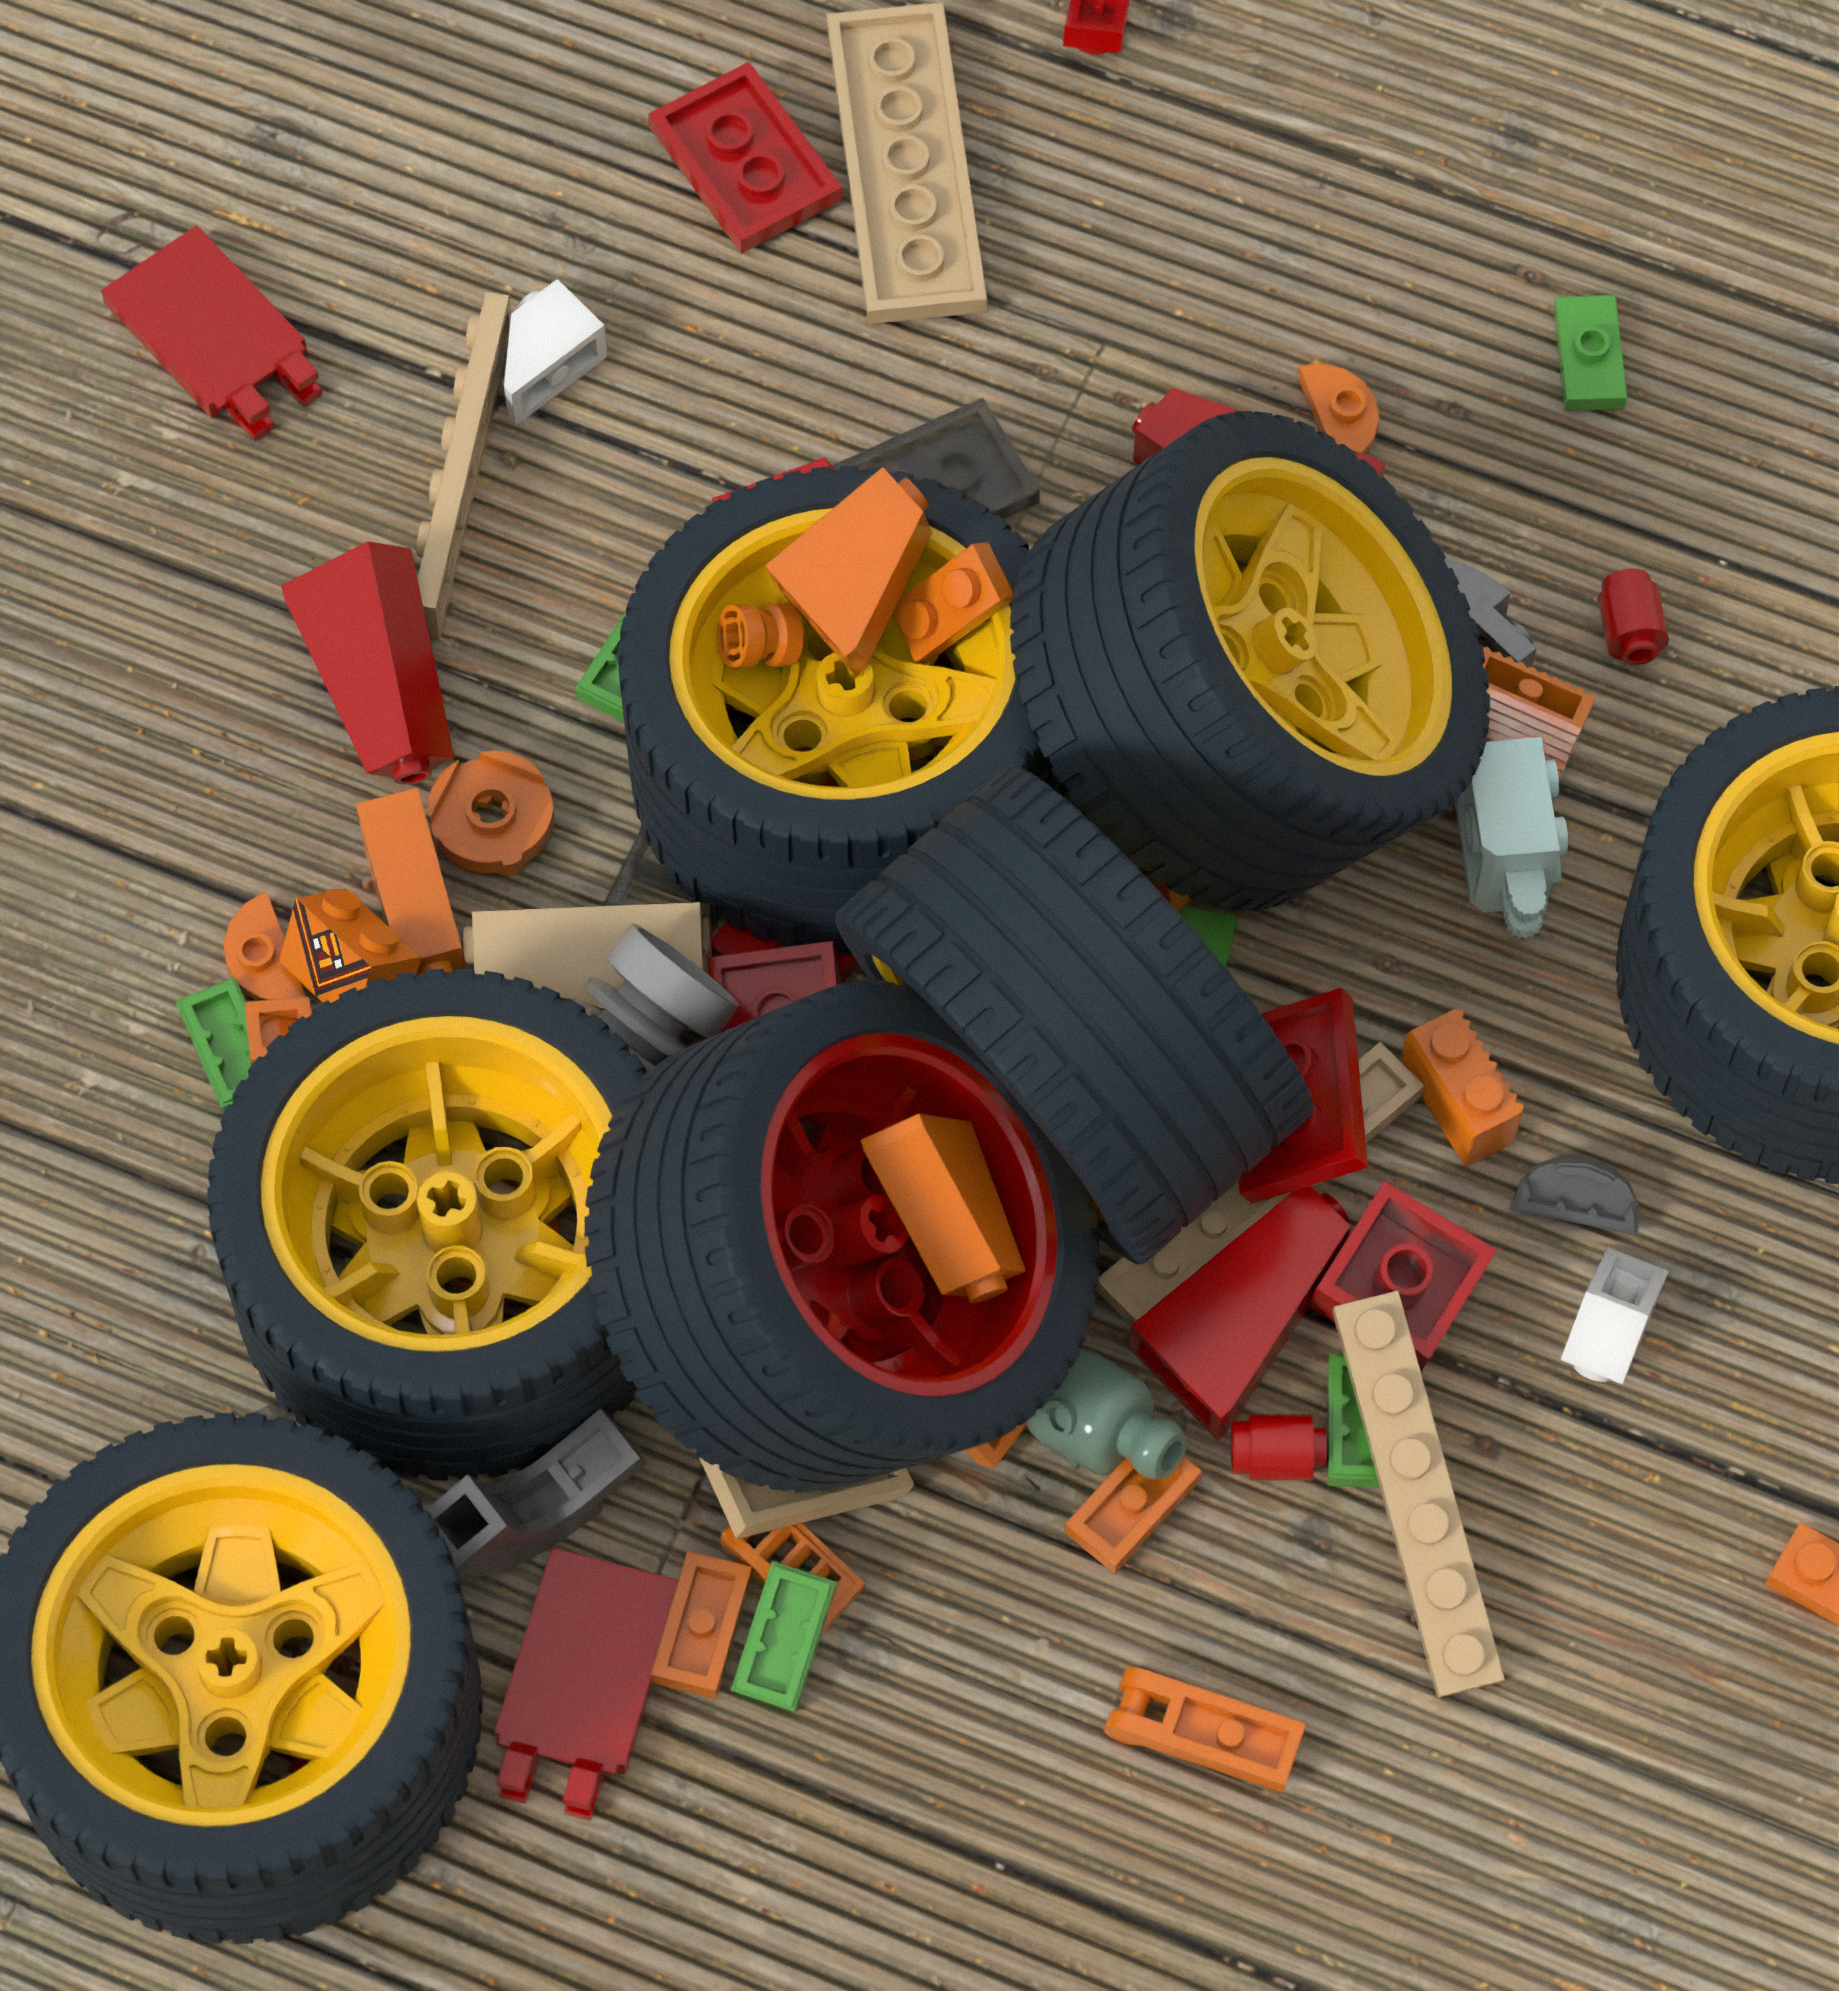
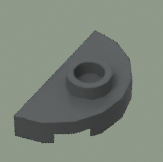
M1560 1155L1537 1164L1520 1180L1511 1200V1210L1638 1236L1639 1203L1629 1181L1612 1165L1588 1155Z

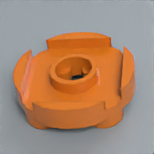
M504 751L480 752V759L469 760L460 765L458 760L441 772L429 794L427 807L434 845L451 862L469 871L485 874L497 873L506 877L520 873L526 867L527 862L535 858L546 846L553 831L555 820L550 790L544 783V777L530 761L516 754ZM493 801L502 803V814L505 817L500 821H495L494 823L482 822L481 815L475 812L478 807L489 808Z

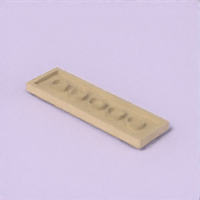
M943 2L827 14V32L867 323L875 324L987 312V296Z

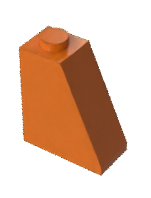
M884 467L765 565L776 588L798 610L800 615L855 676L866 668L932 535L931 528L924 514V511L930 507L926 498L907 477L897 483Z
M418 787L357 803L356 809L366 858L385 924L393 928L399 934V937L421 956L417 975L425 974V970L444 968L445 973H455L456 968L466 969L462 946Z
M917 1114L860 1140L868 1160L942 1295L968 1297L970 1303L982 1302L1006 1292L1008 1287L1005 1280L1026 1272L971 1121Z

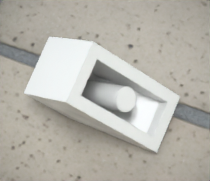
M558 279L542 291L529 293L520 301L516 310L511 313L504 391L508 419L515 426L607 358L605 325Z
M1608 1247L1586 1290L1560 1360L1574 1365L1575 1370L1588 1379L1599 1382L1613 1380L1623 1384L1669 1271Z

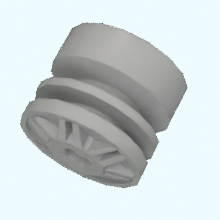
M637 924L629 926L606 957L614 970L625 980L618 989L597 978H590L584 985L587 991L604 1009L601 1011L580 998H574L575 1002L585 1007L586 1014L598 1016L608 1024L611 1034L617 1033L629 1045V1053L638 1056L646 1067V1073L655 1069L657 1064L663 1061L666 1055H674L678 1051L690 1046L681 1037L686 1029L705 1038L715 1036L721 1033L741 1006L723 986L671 945Z

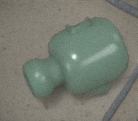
M1080 1348V1353L1073 1367L1067 1369L1068 1376L1061 1387L1054 1390L1053 1397L1043 1408L1036 1410V1414L1026 1422L1029 1431L1043 1445L1068 1458L1074 1468L1082 1466L1097 1475H1110L1127 1458L1131 1461L1133 1468L1147 1479H1165L1177 1469L1186 1452L1187 1437L1182 1428L1175 1421L1168 1418L1154 1419L1153 1394L1138 1376L1094 1351Z

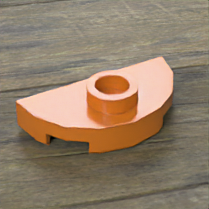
M1324 363L1299 365L1297 377L1319 431H1323L1335 438L1336 444H1344L1351 450L1365 454L1373 446L1379 426L1376 398L1365 382L1344 368Z
M267 891L246 902L229 922L223 942L228 974L231 979L236 978L245 997H252L256 1001L306 997L301 982L279 962L285 939Z

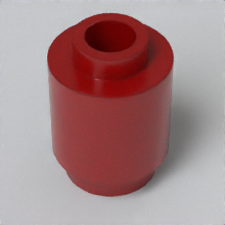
M1631 568L1616 571L1604 578L1601 583L1602 591L1598 596V605L1608 653L1613 658L1623 660L1624 663L1629 665H1641L1651 662L1669 643L1658 585L1650 580V575L1644 570Z
M1248 1414L1247 1421L1231 1422L1232 1474H1248L1249 1481L1313 1480L1314 1467H1326L1325 1427L1313 1426L1312 1414Z

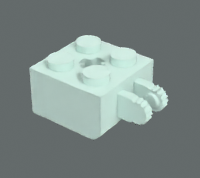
M1542 737L1486 742L1476 774L1473 775L1467 789L1454 802L1469 901L1483 912L1503 911V917L1506 918L1505 924L1508 926L1507 931L1510 930L1512 936L1516 935L1518 939L1520 937L1525 939L1529 936L1534 937V934L1539 933L1540 928H1542L1544 910L1547 908L1552 883H1560L1561 881L1560 855H1566L1568 852L1566 821L1563 816L1554 817L1552 798H1558L1559 794L1557 766L1555 760L1545 761Z

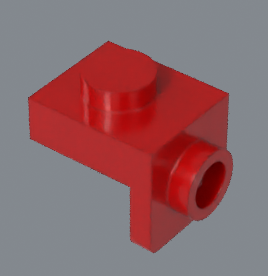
M1070 0L1064 25L1063 46L1078 48L1080 51L1091 55H1101L1107 52L1121 53L1128 21L1130 0Z

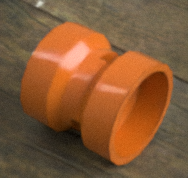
M768 603L761 610H758L751 604H729L719 616L717 625V644L723 662L731 668H752L759 661H763L767 666L788 667L795 664L801 655L804 644V629L798 610L790 603Z

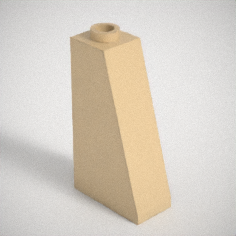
M694 902L472 912V925L464 927V958L467 964H474L475 974L484 975L485 971L504 974L505 979L513 980L514 977H519L532 981L533 987L541 989L542 986L559 992L560 997L563 999L574 1000V998H580L595 1007L604 1009L587 991L584 985L590 978L600 979L618 989L625 980L614 970L606 957L631 924H637L647 929L709 974L707 957H712L710 904Z

